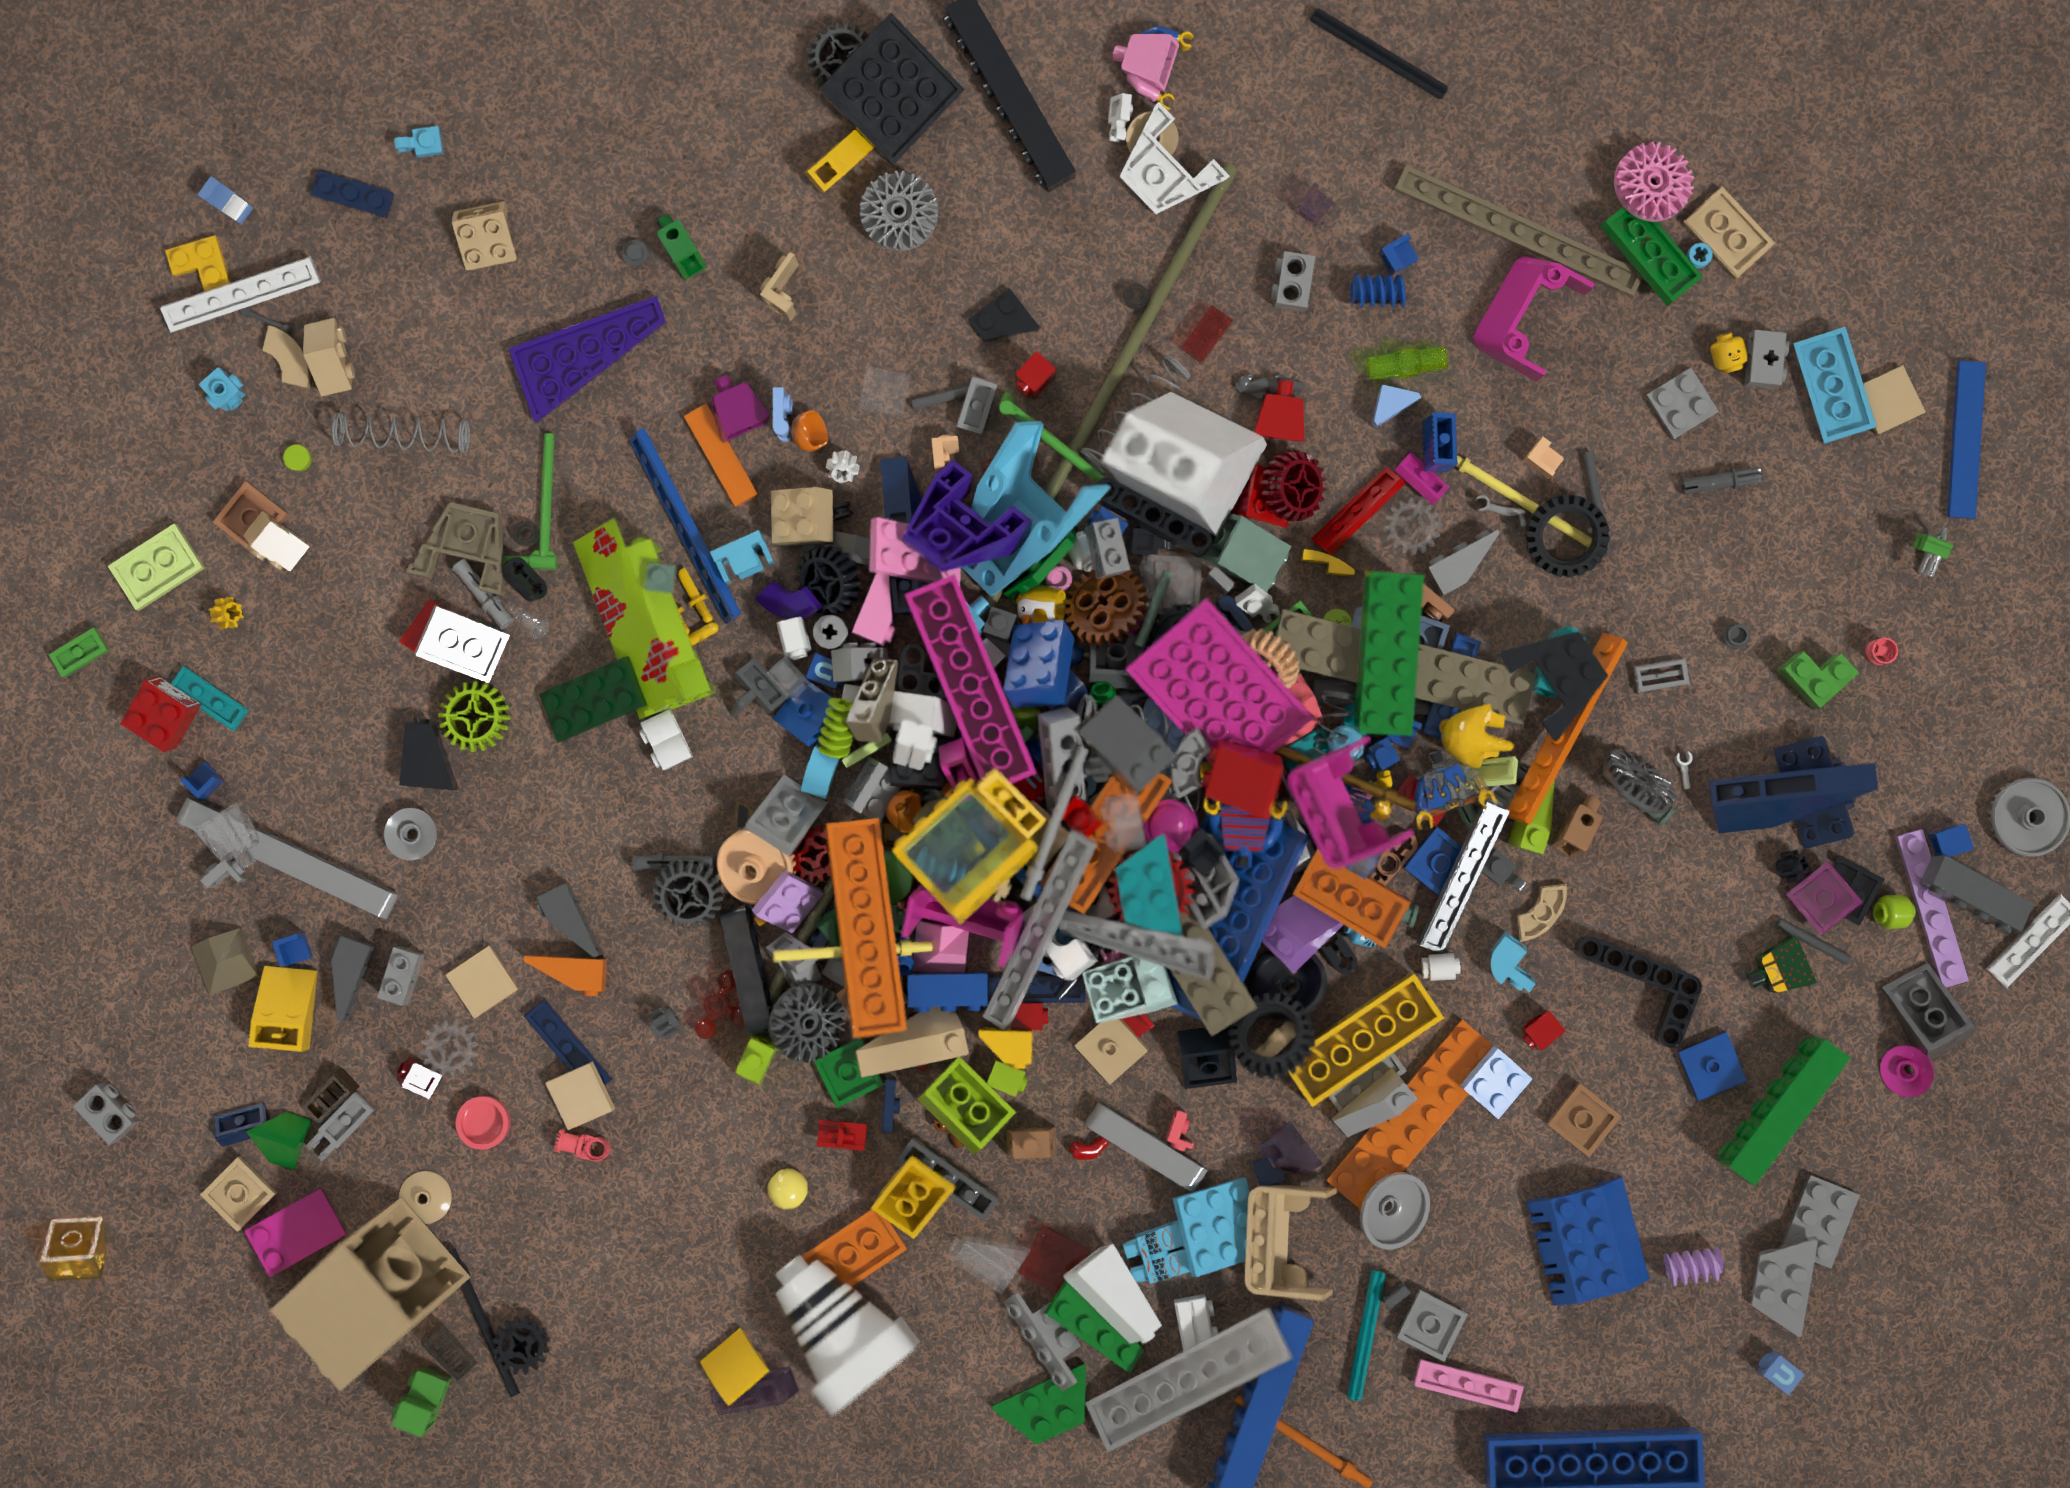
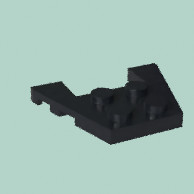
M1579 631L1501 651L1497 654L1509 674L1534 660L1556 693L1563 707L1540 721L1553 741L1561 737L1608 677V674Z

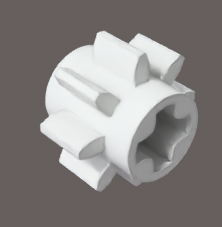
M846 450L837 453L834 451L832 459H827L826 469L830 470L828 477L833 478L839 483L852 482L853 475H858L860 466L856 464L857 456H853Z

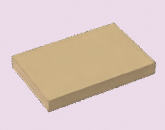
M1722 186L1682 222L1700 243H1704L1711 248L1712 256L1735 280L1775 244Z

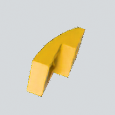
M1302 550L1301 561L1327 564V575L1353 577L1355 574V570L1338 558L1319 551Z

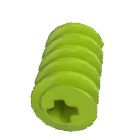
M830 698L828 705L831 707L825 711L829 717L823 719V723L826 726L821 728L823 735L819 736L818 741L822 746L818 747V751L829 757L843 758L849 755V746H851L852 737L854 736L846 722L853 703L841 698Z

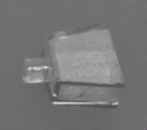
M235 803L194 828L197 835L221 862H228L235 858L242 870L256 862L249 849L260 841L245 803Z

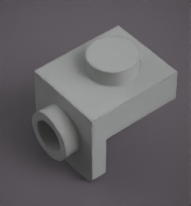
M223 859L219 864L215 862L204 871L206 876L200 881L206 888H215L229 874L237 882H245L248 877L244 874L246 869L239 861Z

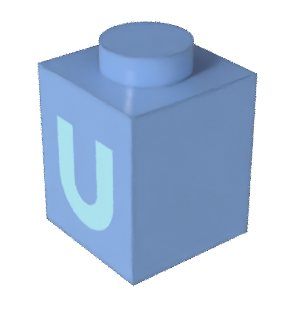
M1774 1350L1762 1357L1759 1362L1760 1368L1757 1370L1787 1395H1790L1805 1375Z

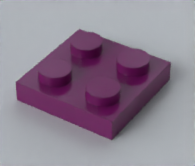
M1829 861L1786 894L1821 936L1864 903Z

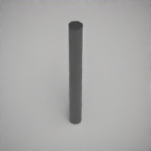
M1593 451L1585 452L1582 454L1591 502L1604 514ZM1610 542L1607 546L1608 550L1603 556L1612 554Z

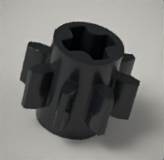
M1798 850L1780 853L1782 859L1776 861L1778 876L1781 879L1786 878L1787 883L1805 880L1804 874L1808 873L1810 868L1807 857L1804 854H1799Z

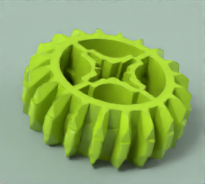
M473 681L472 688H470L467 682H463V691L457 686L453 687L456 696L454 697L447 693L445 697L450 703L440 704V707L447 710L446 713L438 714V717L446 718V722L440 723L439 726L440 728H449L443 734L444 737L449 738L454 735L451 744L457 745L460 742L461 750H466L469 745L470 751L476 752L479 745L481 751H486V742L492 747L496 746L493 737L495 736L502 740L504 736L499 730L509 729L502 722L503 720L508 721L511 719V716L503 715V711L509 710L510 707L509 705L500 706V703L506 699L505 696L501 695L495 698L499 690L493 688L489 691L488 683H484L480 689L478 681ZM480 695L491 703L494 713L483 711L481 702H479ZM471 696L468 707L464 711L455 712L459 703ZM475 710V713L486 716V718H479L474 723V720L463 717V715H470ZM455 720H463L467 724V731L470 732L469 738L458 730ZM494 721L490 730L483 736L478 737L483 723Z

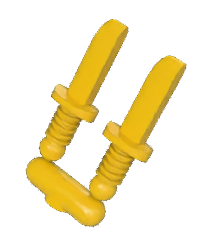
M684 567L679 570V578L692 600L688 604L690 607L696 605L695 607H697L696 609L701 614L700 616H702L703 621L708 623L689 634L690 629L686 626L687 624L684 619H682L693 646L715 634L719 626L717 623L711 622L713 617L703 601L707 596L705 593L700 595ZM682 606L678 608L679 613L684 611Z

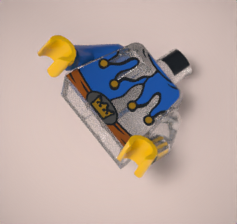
M1443 750L1428 754L1432 768L1422 772L1423 777L1417 781L1413 797L1414 801L1417 802L1415 809L1418 815V829L1421 830L1420 823L1423 820L1429 821L1430 828H1432V816L1479 801L1484 809H1487L1484 804L1487 798H1492L1494 803H1497L1496 797L1489 791L1482 775L1470 765L1460 764L1458 760L1447 763Z

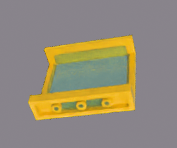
M972 778L967 782L965 780L961 781L954 788V794L947 800L944 798L939 801L933 809L934 812L928 818H921L914 825L915 830L908 836L903 835L895 842V848L892 850L900 862L959 924L965 921L1038 852L1037 845L1030 838L1027 839L975 788L976 783Z

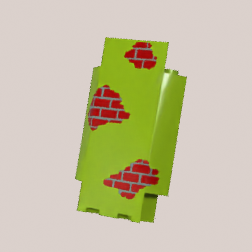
M615 518L574 541L575 550L617 660L629 656L646 700L647 706L636 710L639 720L663 710L678 708L716 693L713 683L706 678L697 651L692 648L672 593L645 590L648 563L661 564L657 553L663 552L662 547L651 538L646 539V537L637 538L631 541L632 546L626 547Z

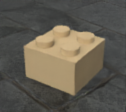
M810 487L771 491L772 543L785 546L833 543L832 490Z

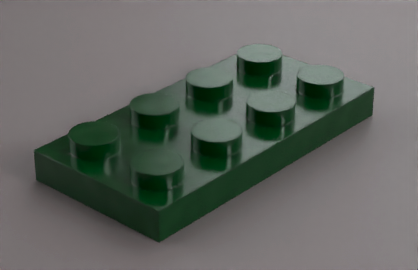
M629 656L620 658L539 694L557 743L566 741L647 706Z

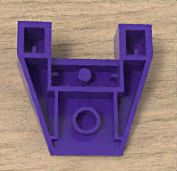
M954 460L935 475L902 537V541L941 572L1013 554L1026 542L1032 526V520L1013 505L996 521L989 524L961 501L970 494L972 474Z

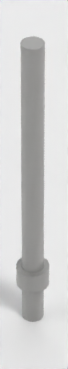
M1078 746L1033 865L1029 866L1026 873L1028 878L1020 896L1024 899L1031 900L1037 882L1041 881L1044 871H1042L1088 753L1087 749Z

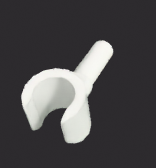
M1687 751L1686 763L1680 761L1679 753L1674 758L1675 764L1680 767L1682 772L1684 789L1690 788L1688 765L1692 762V754Z

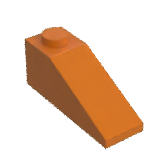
M540 955L524 956V962L566 986L582 991L583 996H598V992L605 991L607 959Z

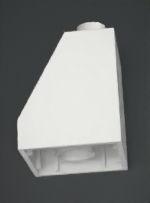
M1169 392L1126 415L1102 461L1119 483L1205 528L1210 534L1217 537L1267 444L1262 436Z

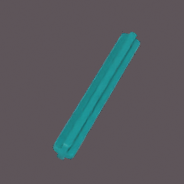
M1380 1270L1371 1271L1347 1392L1348 1399L1354 1401H1361L1385 1281V1273Z

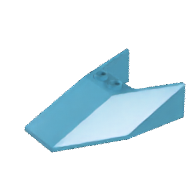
M1041 421L1015 423L976 488L971 510L989 524L996 521L1012 505L1032 520L1029 537L1013 554L962 567L990 596L996 595L1032 565L1050 553L1111 488L1107 484L1083 487L1067 512L1053 500L1031 477L1033 463L1044 426Z

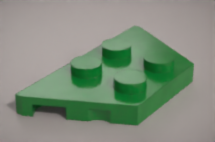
M1075 525L1050 553L1017 577L1003 594L1009 600H1013L1019 592L1023 594L1030 588L1039 585L1075 545L1076 533L1074 531L1078 526Z
M1081 1363L1069 1369L1077 1382L1064 1391H1061L1054 1384L1052 1378H1049L993 1404L992 1408L1036 1445L1084 1423L1086 1365Z

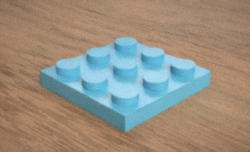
M1246 1177L1237 1178L1173 1198L1192 1277H1198L1246 1261L1248 1197L1250 1194Z

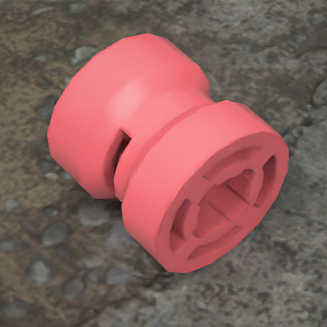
M1890 638L1873 640L1865 648L1866 659L1873 665L1891 663L1898 656V646Z

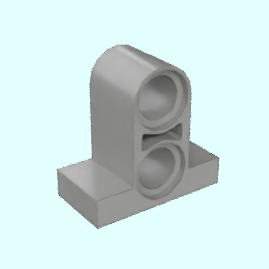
M787 932L766 947L768 954L772 958L773 951L810 949ZM818 959L778 961L791 988L802 983H817L822 978L815 964Z

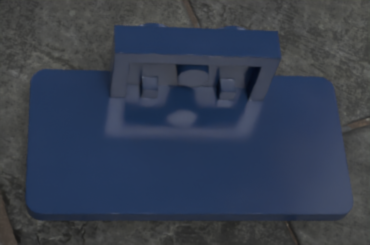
M1824 736L1781 746L1774 751L1780 773L1846 766L1844 762H1841L1840 757H1831ZM1856 798L1796 819L1795 822L1802 845L1805 848H1812L1851 838L1855 831L1848 810L1855 807L1854 802H1856Z

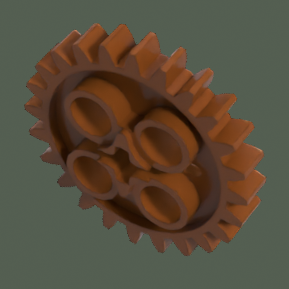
M1091 569L1088 578L1083 574L1081 575L1083 580L1081 584L1078 582L1073 583L1076 587L1075 591L1067 592L1072 599L1064 601L1068 607L1064 610L1067 616L1066 622L1071 627L1072 632L1081 641L1086 639L1089 645H1092L1096 640L1099 647H1102L1104 640H1106L1112 646L1114 638H1117L1120 643L1123 642L1122 635L1126 634L1131 637L1130 629L1140 628L1136 622L1137 620H1145L1141 612L1148 610L1145 604L1149 600L1145 594L1147 590L1140 578L1135 576L1132 570L1120 575L1097 579L1095 571Z

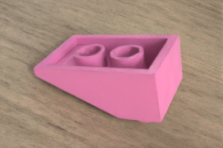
M876 573L852 632L860 638L885 648L886 643H892L897 631L893 627L895 622L890 575Z

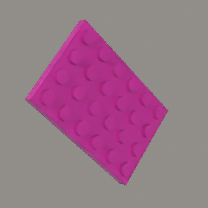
M1205 598L1126 667V671L1185 735L1198 726L1211 749L1212 746L1217 747L1219 739L1273 753L1313 719V715L1208 598ZM1210 752L1205 755L1207 760H1209Z

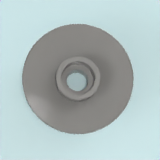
M404 808L395 812L388 819L384 829V840L389 851L396 857L403 860H418L425 857L433 849L437 840V828L430 815L423 810ZM411 829L417 832L415 839H411L408 836V832Z

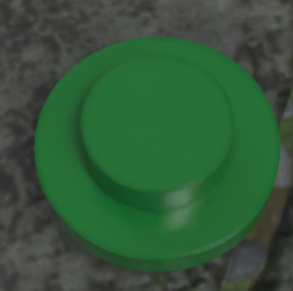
M1107 681L1095 683L1090 691V696H1092L1096 705H1104L1117 695L1115 688Z

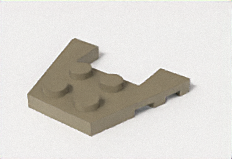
M450 502L432 529L433 533L427 543L421 546L418 551V557L413 564L410 563L406 572L432 579L439 553L484 563L485 567L478 590L504 597L502 515Z

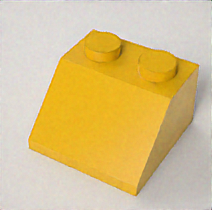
M998 1027L979 1028V1037L1004 1064H1010L1012 1069H1026V1064H1031L1032 1030H1011V1028L1003 1030Z

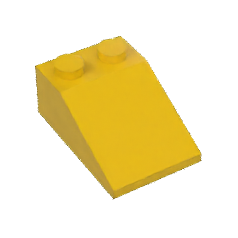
M911 1156L884 1186L871 1209L915 1239L954 1191L955 1186Z

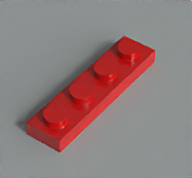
M1385 467L1319 530L1311 540L1326 554L1332 555L1405 485V482L1399 475Z

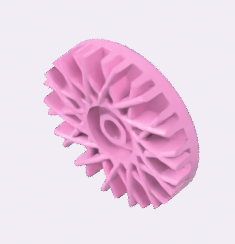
M1650 142L1648 145L1642 143L1640 146L1634 147L1620 160L1614 175L1615 192L1620 203L1629 213L1645 221L1658 222L1673 217L1688 203L1687 200L1693 194L1691 191L1694 186H1691V181L1694 179V176L1690 175L1692 170L1688 171L1686 168L1688 160L1682 161L1684 156L1678 157L1675 154L1676 148L1670 151V145L1661 147V142H1658L1656 145L1654 142Z

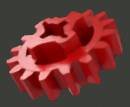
M816 825L815 831L811 827L792 852V855H795L792 861L796 862L793 871H796L795 874L801 872L800 878L804 880L809 877L812 883H816L817 878L821 882H826V875L831 876L830 862L827 865L829 860L828 845H821L820 840H818V837L827 840L826 830L823 832V827ZM816 850L822 851L816 856L817 859L811 858L812 855L816 854ZM810 863L815 872L807 870L803 864Z

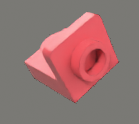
M1176 1108L1166 1139L1171 1142L1170 1147L1181 1151H1185L1186 1147L1192 1149L1194 1145L1192 1141L1180 1138L1181 1133L1186 1134L1190 1119L1186 1118L1188 1115L1186 1111Z

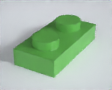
M93 627L50 653L49 657L61 677L66 678L109 652L110 649L98 629Z

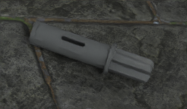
M1758 467L1742 470L1732 468L1728 472L1682 478L1681 484H1684L1682 491L1684 495L1728 487L1737 489L1741 485L1761 482L1762 473Z

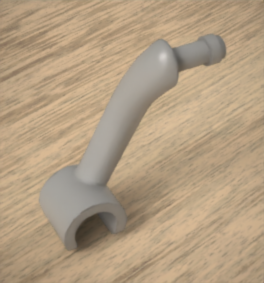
M1480 495L1474 499V501L1482 499L1485 502V507L1479 508L1476 511L1483 512L1488 510L1506 516L1519 515L1520 526L1522 528L1527 527L1524 517L1525 510L1492 504L1485 495Z

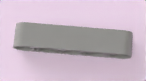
M1100 1102L1096 1104L1084 1124L1100 1136L1191 1192L1196 1191L1208 1171L1202 1165L1170 1147V1145Z

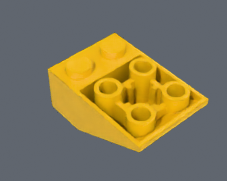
M264 966L251 1019L249 1047L299 1052L310 1049L317 970Z

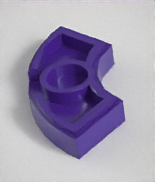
M775 581L769 584L755 598L766 610L786 619L806 618L823 608L807 587L800 591H789L782 588Z

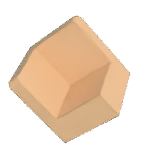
M1542 437L1523 461L1545 478L1550 479L1563 461V457L1549 447L1551 444L1549 440Z

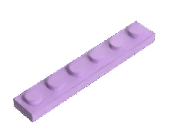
M1923 829L1895 836L1937 976L1945 987L1969 981L1944 897H1934L1928 893L1929 889L1920 885L1931 860Z

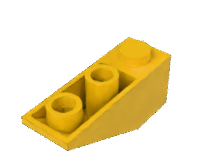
M855 128L808 168L804 174L816 189L823 193L842 178L874 147Z

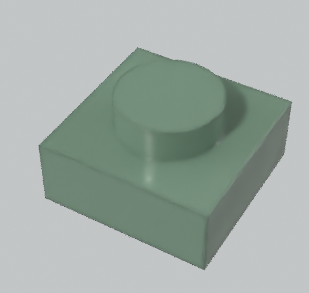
M648 563L645 590L674 594L676 566Z

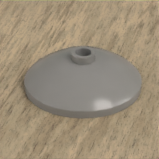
M1405 1172L1389 1174L1376 1182L1367 1193L1360 1211V1225L1367 1240L1379 1248L1388 1250L1397 1249L1410 1243L1421 1232L1429 1215L1430 1197L1426 1186L1420 1179Z

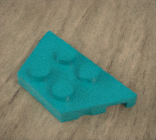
M1164 834L1157 837L1116 868L1125 922L1183 937L1167 840Z

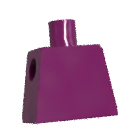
M724 375L714 381L719 393L712 397L711 408L722 443L768 423L770 418L768 411L746 382L733 386L728 375Z

